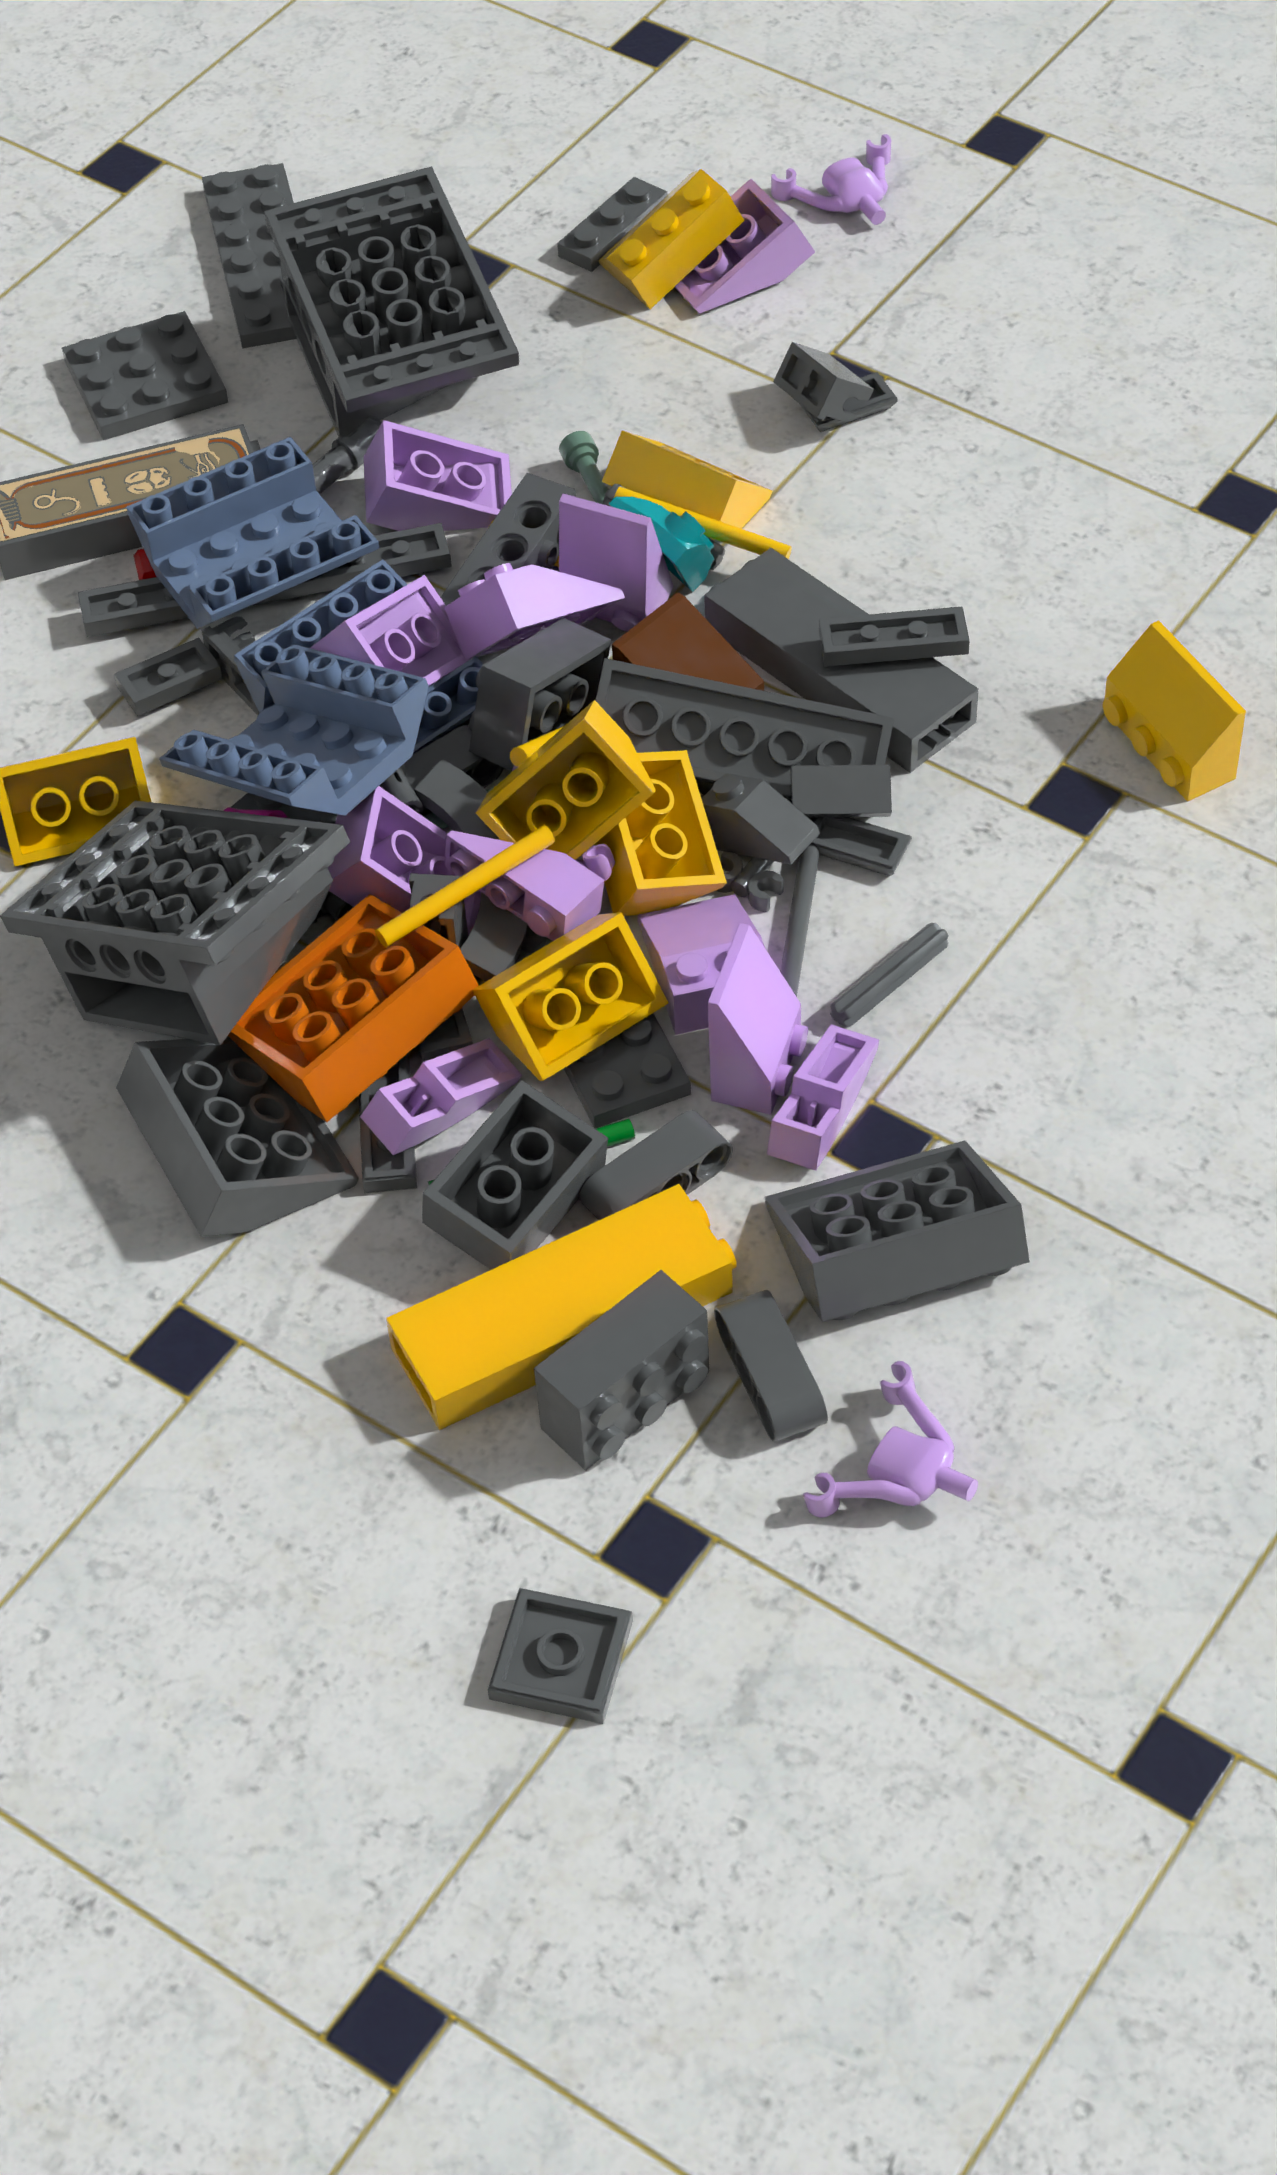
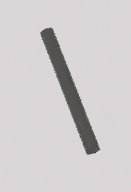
M808 846L799 856L780 970L796 997L820 856L819 850L813 846Z

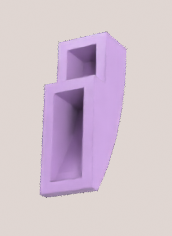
M832 1024L829 1026L794 1075L791 1094L772 1119L767 1155L815 1171L818 1169L839 1134L859 1094L878 1050L879 1039Z
M488 1038L425 1061L413 1077L378 1089L360 1118L391 1154L395 1155L418 1145L468 1117L517 1083L522 1074L493 1041Z

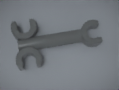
M724 851L721 854V865L723 870L728 871L724 873L727 883L723 888L716 891L722 893L733 891L740 897L748 895L749 903L754 909L760 912H768L770 909V895L762 891L769 890L781 895L784 892V878L774 871H767L775 861L752 857L743 868L742 860L738 855Z

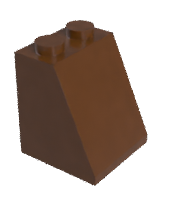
M679 592L612 643V659L616 661L764 691V680L693 604Z

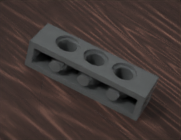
M526 473L440 597L444 604L447 606L460 597L458 590L463 586L484 579L486 581L484 573L502 564L511 563L513 569L531 564L552 569L559 556V500L562 494L576 497L575 489Z

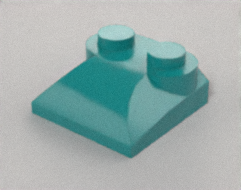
M615 497L609 503L610 507L651 518L668 571L689 590L694 592L706 579L712 562L715 560L710 552L714 545L703 534L705 529L689 513L685 511L681 516H678L674 512H669L661 505L636 497Z

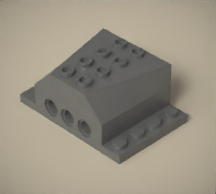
M432 166L264 211L266 225L280 257L287 317L338 437L349 435L369 416L382 420L450 384L519 365L518 349Z
M135 800L1 914L0 917L9 933L42 938L83 1020L221 1045L317 917L333 882L328 867L333 863L334 857L350 843V840L343 825Z

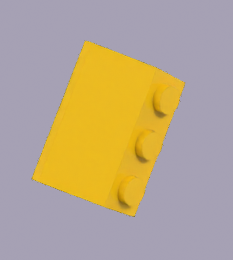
M699 169L689 174L598 261L603 268L643 304L652 309L745 220L727 190L705 171Z
M623 430L620 433L602 479L603 483L610 486L620 484L628 490L741 529L764 506L772 494V490L667 444Z
M1159 620L1150 624L1107 676L1105 699L1102 704L1103 711L1107 720L1113 726H1118L1131 740L1136 752L1141 756H1146L1158 769L1164 782L1168 786L1174 787L1188 802L1236 779L1246 710Z
M594 700L489 791L476 814L500 840L513 843L545 825L550 829L555 838V843L545 849L565 853L576 860L652 796L656 790L629 736Z
M129 737L0 767V812L14 867L74 853L135 800L151 802L136 737Z
M687 750L637 753L656 791L594 844V846L606 844L610 848L615 860L610 877L604 881L613 913L622 912L623 916H633L676 907L723 888L727 883Z
M622 912L594 916L472 990L496 1036L539 1081L546 1080L669 1003Z

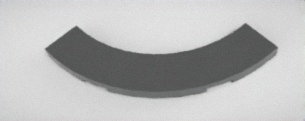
M441 759L414 789L422 806L442 819L453 831L500 840L476 814L488 792L465 772L446 760ZM482 892L480 908L474 927L460 950L473 975L488 981L516 963L522 951L529 925L507 909L498 908Z

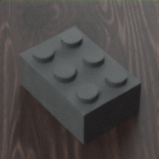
M562 618L483 664L476 677L478 693L475 711L469 723V728L472 731L469 752L512 771L514 764L510 760V752L513 748L565 726L591 702L596 701L604 658L608 659L611 639Z
M521 1080L423 1192L422 1223L490 1270L527 1254L540 1246L577 1202L580 1191L589 1177L605 1166L608 1137Z
M662 1270L658 1271L534 1368L541 1430L585 1471L598 1460H606L612 1457L622 1447L628 1436L642 1425L649 1426L656 1422L664 1413L667 1405L682 1393L693 1392L706 1379L709 1373L707 1310Z

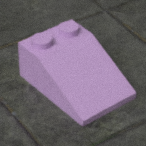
M752 179L748 180L730 196L745 221L675 286L676 290L699 314L783 281L815 253L796 223Z
M382 421L364 455L366 522L397 531L442 523L444 531L488 528L512 495L509 454L393 422Z
M562 494L559 500V572L622 589L625 596L624 599L589 620L598 618L609 621L617 628L628 632L668 600L673 588L650 517Z
M506 563L484 573L486 581L484 579L478 580L458 590L460 597L445 606L444 609L466 661L475 656L480 657L518 645L562 618L580 625L621 601L625 596L622 589L533 564L513 569L511 563Z
M425 575L345 620L310 647V649L426 678L429 687L469 661H465L444 609L446 605Z
M380 786L346 816L337 814L335 824L343 825L350 843L334 857L333 863L328 867L333 878L329 891L351 906L355 907L371 894L403 913L411 908L410 873L453 876L445 868L446 835L448 833ZM479 890L464 899L468 936L474 927L480 908L481 892Z
M735 894L638 915V923L657 981L669 1002L666 1008L675 1035L709 1028L708 1001L739 923L750 925L763 944L761 935Z
M739 923L708 1001L711 1101L771 1115L778 1096L786 1097L789 1092L793 1077V1066H790L793 1056L801 1057L804 1052L808 1027L801 1025L800 1001L752 927L748 924Z

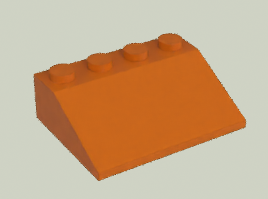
M371 894L273 974L228 1034L291 1097L325 1122L330 1121L335 1115L343 1111L350 1102L377 1079L383 1077L393 1065L414 1047L421 1044L429 1034L450 1016L458 1012L464 1004L475 996L472 990L479 986L459 946L424 925L387 948L384 947L378 940L375 930L402 914V912Z

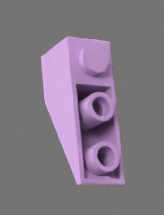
M451 830L446 835L445 868L453 876H463L514 843ZM544 849L479 889V891L488 896L491 902L498 908L507 909L526 922L536 934L554 941L601 912L604 879L567 854Z

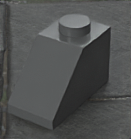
M726 773L714 783L713 787L702 798L716 849L719 851L792 864L820 834L815 823L763 779Z

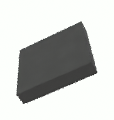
M519 1588L488 1687L489 1700L604 1724L633 1622L632 1611Z

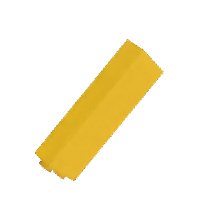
M677 1184L387 1317L386 1322L390 1346L436 1426L441 1430L535 1386L534 1368L658 1271L662 1270L699 1304L705 1306L733 1293L732 1270L737 1267V1263L727 1241L723 1238L717 1240L711 1232L709 1218L702 1204L697 1199L691 1201L680 1184Z

